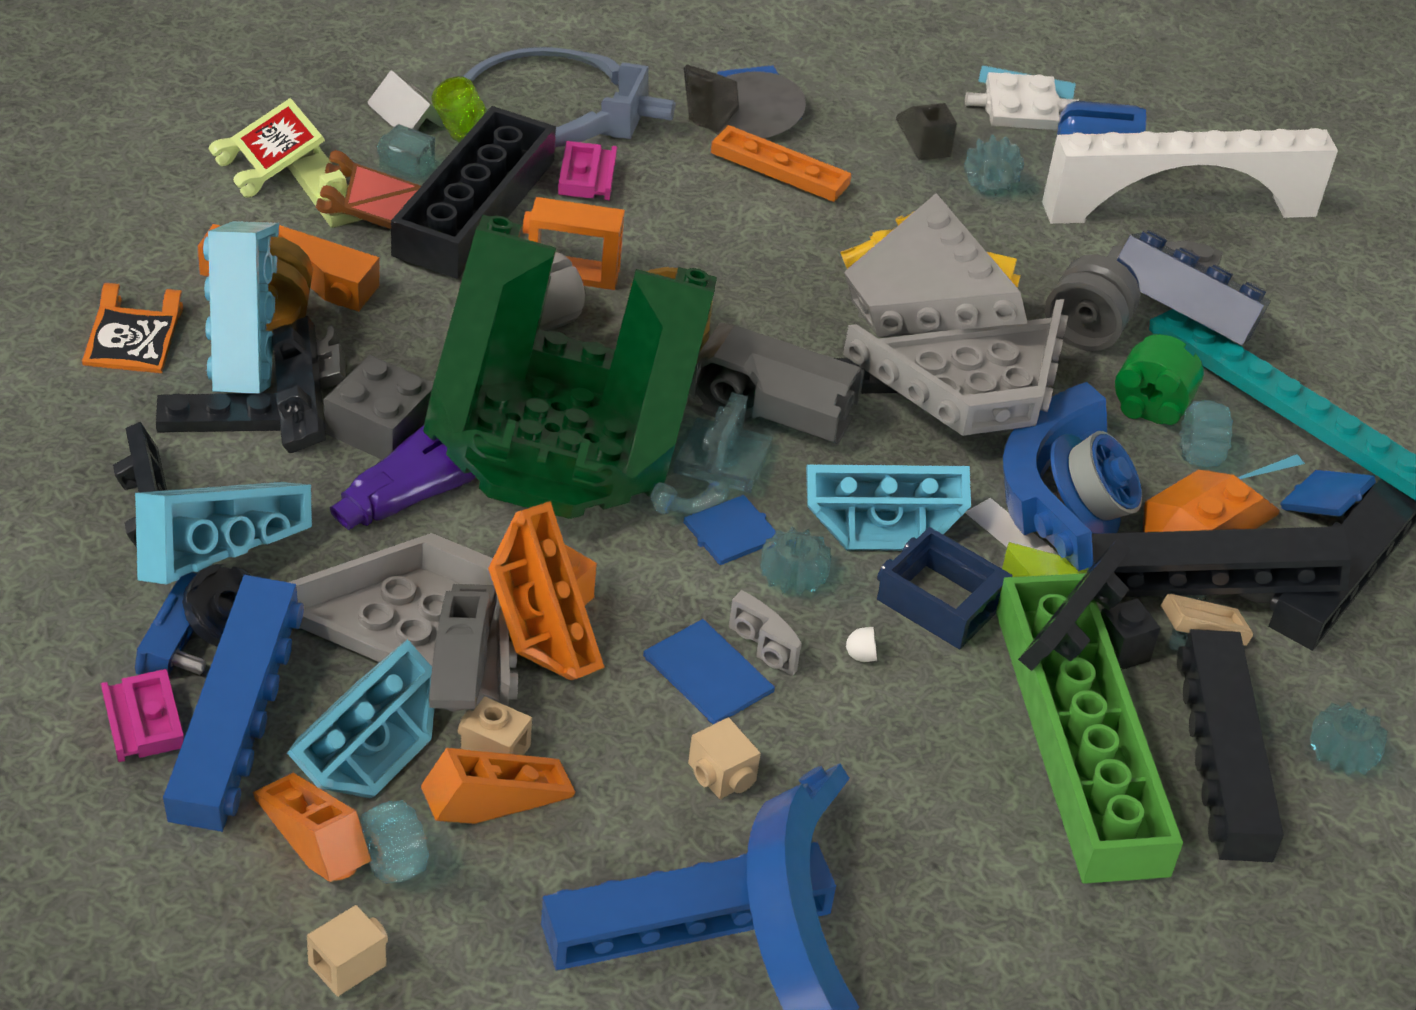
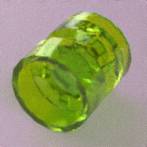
M456 76L448 78L441 82L432 94V104L451 138L457 142H460L488 111L472 81L466 77Z

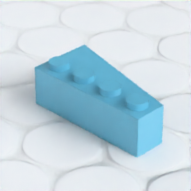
M274 482L135 493L138 580L167 585L179 580L180 576L190 572H199L213 563L228 557L235 558L248 553L249 549L261 544L268 545L311 528V485Z

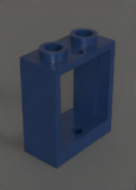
M928 527L917 539L912 537L904 546L902 553L894 560L888 559L883 564L877 576V580L880 582L877 600L960 650L996 614L1004 577H1012L1013 575L935 529ZM927 566L972 594L955 609L910 581Z

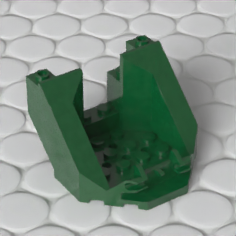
M483 215L474 234L435 374L423 432L432 441L439 439L447 447L446 455L464 474L472 472L480 481L479 489L488 498L526 508L551 501L556 516L572 519L583 516L585 509L599 505L605 510L630 503L631 496L645 493L648 497L662 494L707 324L717 277L708 275L705 271L697 268L685 269L678 267L675 279L636 269L615 349L605 347L603 344L595 341L585 342L570 338L561 332L543 331L539 327L552 277L550 274L556 247L519 238L522 225L513 223L505 217Z

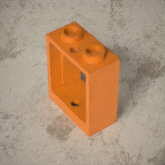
M536 197L532 211H526L523 220V233L529 234L528 240L541 243L542 229L604 238L602 261L566 257L572 262V266H575L578 270L584 286L615 290L621 267L625 210Z

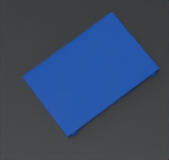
M704 619L643 652L646 661L650 662L713 725L728 717L730 718L770 695L775 690V687Z

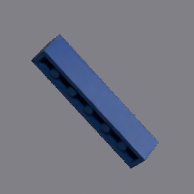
M249 575L243 576L163 796L168 822L223 832L228 816L236 815L241 799V789L238 788L242 776L248 777L251 773L254 761V750L252 749L255 738L261 739L263 737L267 722V712L265 711L267 702L276 699L280 681L277 673L280 664L286 665L288 663L292 648V640L290 638L292 629H299L302 622L304 604L298 602L296 584Z
M813 842L810 848L812 892L818 916L831 914L836 885L818 842ZM747 853L737 858L712 863L701 862L692 867L667 872L655 871L642 877L621 881L610 880L596 886L576 890L564 889L554 894L543 896L541 926L555 970L558 971L754 930L747 887Z

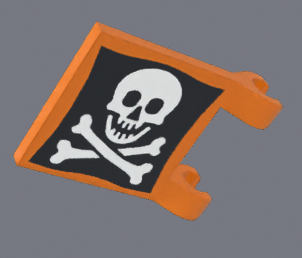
M104 283L100 306L82 359L83 366L162 373L175 327L183 310V303L180 302L182 291L166 289L162 312L121 308L122 298L118 295L120 285Z

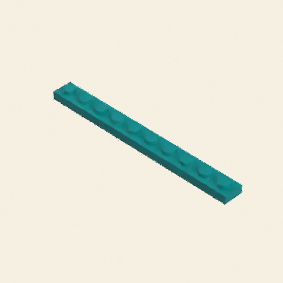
M1171 309L1150 319L1149 331L1154 335L1162 334L1180 339L1186 344L1185 349L1193 357L1195 353L1198 355L1204 367L1416 500L1415 453L1410 452L1392 441L1388 436L1381 434L1360 421L1357 417L1334 405L1328 399L1300 384L1299 381L1287 376L1271 366L1270 363L1245 350L1241 345L1234 343L1220 333L1188 316Z

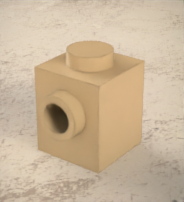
M484 696L473 711L468 710L460 721L458 734L461 735V749L524 755L531 746L532 717Z
M728 717L692 735L688 764L693 768L698 782L704 787H709L719 799H722L734 792L742 793L757 780L761 753Z
M355 905L307 935L308 964L338 997L386 966L387 933L376 918L372 917L369 919Z

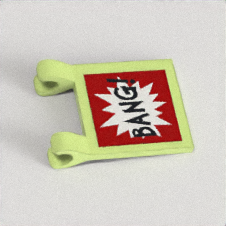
M289 98L233 137L212 142L209 146V151L216 157L215 160L220 166L231 164L239 151L244 154L255 169L239 172L234 176V183L238 188H241L240 192L242 195L248 198L255 196L266 180L325 140L299 107Z

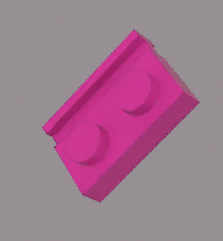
M566 141L558 184V195L594 199V194L605 195L604 200H610L617 146H612L611 150L601 149L599 144Z
M167 669L122 678V683L108 686V682L101 683L118 763L125 761V756L138 754L139 758L181 749L184 735Z

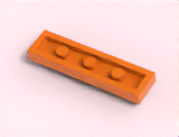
M730 125L712 141V154L832 202L839 198L851 182L852 173Z

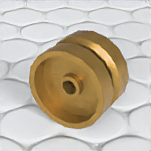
M271 237L270 253L272 256H277V273H273L271 282L268 284V291L275 297V313H273L271 323H266V331H272L282 325L291 324L297 319L305 317L307 313L313 266L309 256L299 245L283 237Z

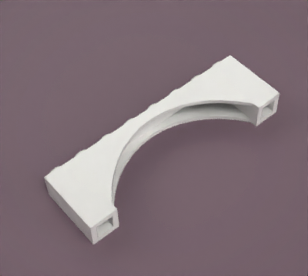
M1311 128L1309 130L1277 129L1254 131L1246 129L1242 131L1211 130L1208 132L1176 131L1171 133L1145 131L1121 134L1109 132L1106 134L1073 133L1070 135H1057L1042 203L1051 224L1084 223L1086 216L1102 202L1119 190L1144 177L1182 166L1216 165L1241 171L1259 180L1274 194L1273 197L1284 218L1316 217L1338 150L1328 131L1318 128Z

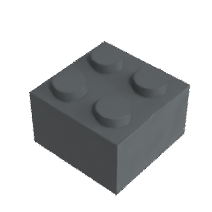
M369 355L324 398L325 433L383 460L425 424L433 382Z

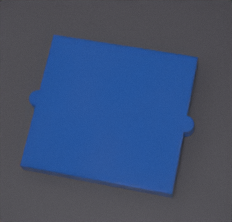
M1315 470L1301 484L1295 485L1294 490L1280 502L1283 510L1341 516L1356 501L1362 500V495L1376 483L1374 475Z
M745 495L684 517L683 523L698 539V546H704L719 565L778 543L781 539V536L766 520V514L760 513Z

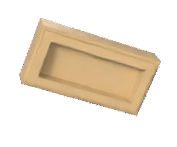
M1167 594L1161 604L1176 631L1189 633L1190 629L1241 632L1243 645L1247 646L1253 636L1252 630L1236 608L1174 594Z

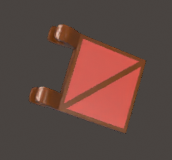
M334 150L330 154L329 161L339 165L327 163L325 173L340 170L345 177H350L346 196L344 197L336 188L325 185L321 188L320 196L322 198L317 199L316 209L325 214L342 212L391 229V220L421 185L356 164L343 152Z

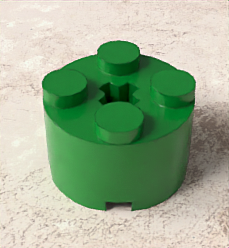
M1162 334L1150 335L1135 345L1115 379V392L1121 403L1120 408L1123 414L1131 419L1141 417L1157 424H1176L1186 412L1203 380L1204 369L1198 355L1195 353L1193 357L1185 349L1186 344L1180 339Z

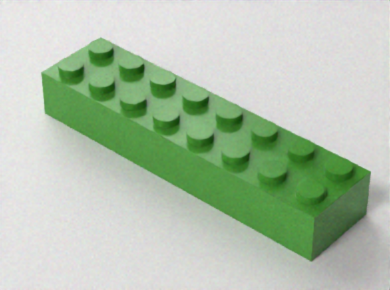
M1086 573L1004 577L996 615L1082 884L1171 877L1183 841L1097 602L1092 599L1075 621V624L1090 639V642L1075 659L1069 661L1053 650L1032 671L1018 660Z

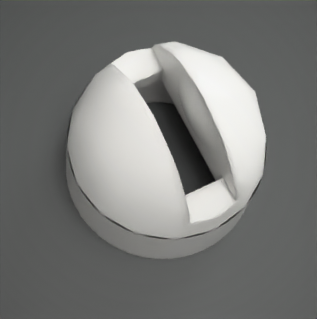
M874 627L856 629L848 637L846 648L848 654L853 659L860 662L877 661Z

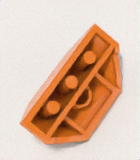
M1198 469L1145 501L1143 532L1257 529L1279 515L1280 510L1235 475Z
M551 501L516 512L488 567L515 652L569 680L578 679L605 668Z

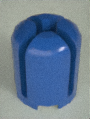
M1074 101L1067 104L1062 110L1059 117L1057 135L1145 132L1146 109L1134 105Z

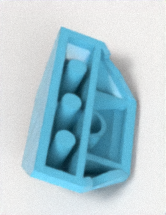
M806 466L807 507L846 550L902 551L912 537L917 539L928 527L944 534L971 507L970 466Z
M407 639L358 680L304 731L287 754L318 788L373 798L432 739L434 708H429L432 666Z

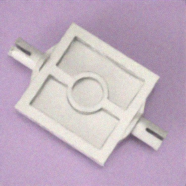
M988 72L986 94L966 92L965 106L985 107L990 115L991 126L1049 130L1058 129L1059 112H1062L1067 104L1080 101L1079 99H1060L1056 93L1054 77Z

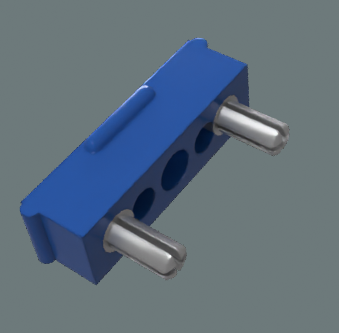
M190 572L179 577L180 579L176 581L142 639L136 654L135 672L137 675L167 669L169 676L174 666L199 675L204 671L206 666L204 659L182 652L194 632L186 619L182 602L185 588L196 573Z

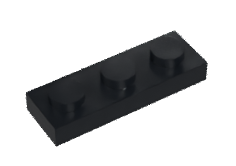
M277 393L157 395L156 431L157 433L280 431Z

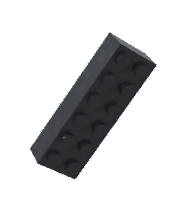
M491 106L391 220V256L458 279L465 270L474 234L482 216H502L508 218L554 162L556 126Z

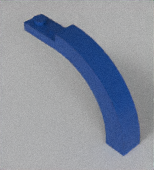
M1088 382L1076 385L1052 396L1048 412L1040 410L1036 426L1015 428L1012 431L1003 454L1006 505L1014 524L1023 535L1037 531L1042 538H1046L1056 548L1060 557L1066 558L1078 571L1093 565L1092 531L1047 488L1042 481V477L1051 465V448L1057 437L1063 434H1072L1084 441L1097 431L1107 432L1106 398Z
M841 763L826 771L822 766L810 770L799 779V785L766 801L757 813L751 829L747 853V887L750 910L760 952L783 1010H858L860 1008L845 984L828 948L816 911L810 877V848L816 824L850 779Z

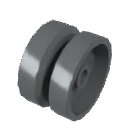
M1099 254L1083 255L1070 263L1047 297L1045 316L1046 318H1052L1056 300L1064 299L1061 314L1067 315L1068 319L1064 336L1059 339H1063L1068 345L1084 351H1102L1115 344L1139 306L1140 290L1137 280L1126 266L1113 258Z

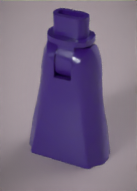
M423 425L386 458L358 475L352 481L350 487L341 493L342 500L330 507V512L347 530L360 523L368 526L372 523L373 519L376 521L385 519L417 502L467 484L475 479V475L472 472L464 474L446 455L447 447L439 439L432 441L423 432Z

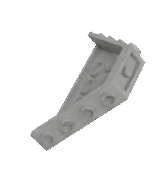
M937 193L844 272L853 304L877 337L1028 324L1019 289Z
M1060 299L1055 302L1052 318L1028 320V324L955 329L878 339L857 324L848 325L843 355L962 436L1036 426L1040 410L1048 412L1053 389L1046 387V385L1053 387L1058 364L1051 361L1058 362L1063 344V339L1059 338L1064 336L1068 316L1061 314L1064 299Z
M430 533L290 581L289 583L296 584L298 602L304 604L301 629L378 662H381L408 639L432 666L438 624L446 591H451L453 584L494 585L488 569L493 558ZM498 597L486 644L487 662L477 705L485 696L508 706L509 699L517 700L518 673L510 672V668H516L517 653L512 641H509L511 636Z

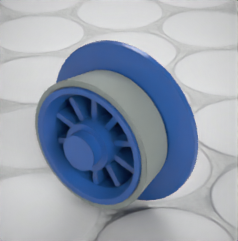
M1097 431L1084 441L1072 434H1063L1055 439L1051 448V467L1058 491L1053 494L1092 531V534L1117 533L1121 517L1136 513L1142 504L1141 484L1131 458L1122 445L1113 436L1104 431Z

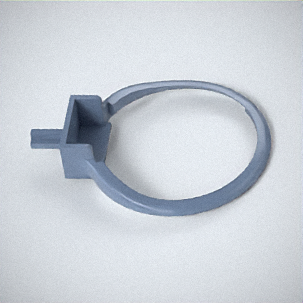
M555 47L522 48L492 56L475 65L462 77L454 95V104L460 119L466 126L472 129L481 118L470 108L467 101V91L473 80L491 66L521 57L556 56L582 61L600 69L609 76L614 85H617L619 92H615L613 98H604L601 103V111L597 114L591 111L557 127L555 147L566 146V141L582 142L599 134L614 138L631 139L641 116L672 121L676 107L674 100L649 97L648 66L630 63L619 65L614 60L603 55Z

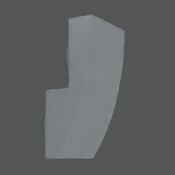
M740 590L732 599L728 628L736 631L741 637L758 643L757 658L763 660L771 668L780 669L793 676L798 669L802 645L798 636L766 604Z

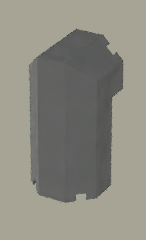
M720 322L698 355L689 394L693 399L696 395L701 399L703 404L700 408L706 415L734 425L744 423L746 418L752 416V419L761 417L839 444L852 421L853 415L849 413L852 405L858 404L865 371L858 366L749 329Z

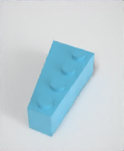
M232 221L208 231V236L204 240V258L206 261H209V276L205 281L204 292L206 300L210 301V316L206 321V337L208 340H211V356H209L207 361V376L209 380H212V392L260 394L271 386L273 357L271 336L274 334L272 331H266V323H271L273 313H275V297L268 291V284L271 282L273 273H277V256L271 255L270 242L271 237L279 236V223Z

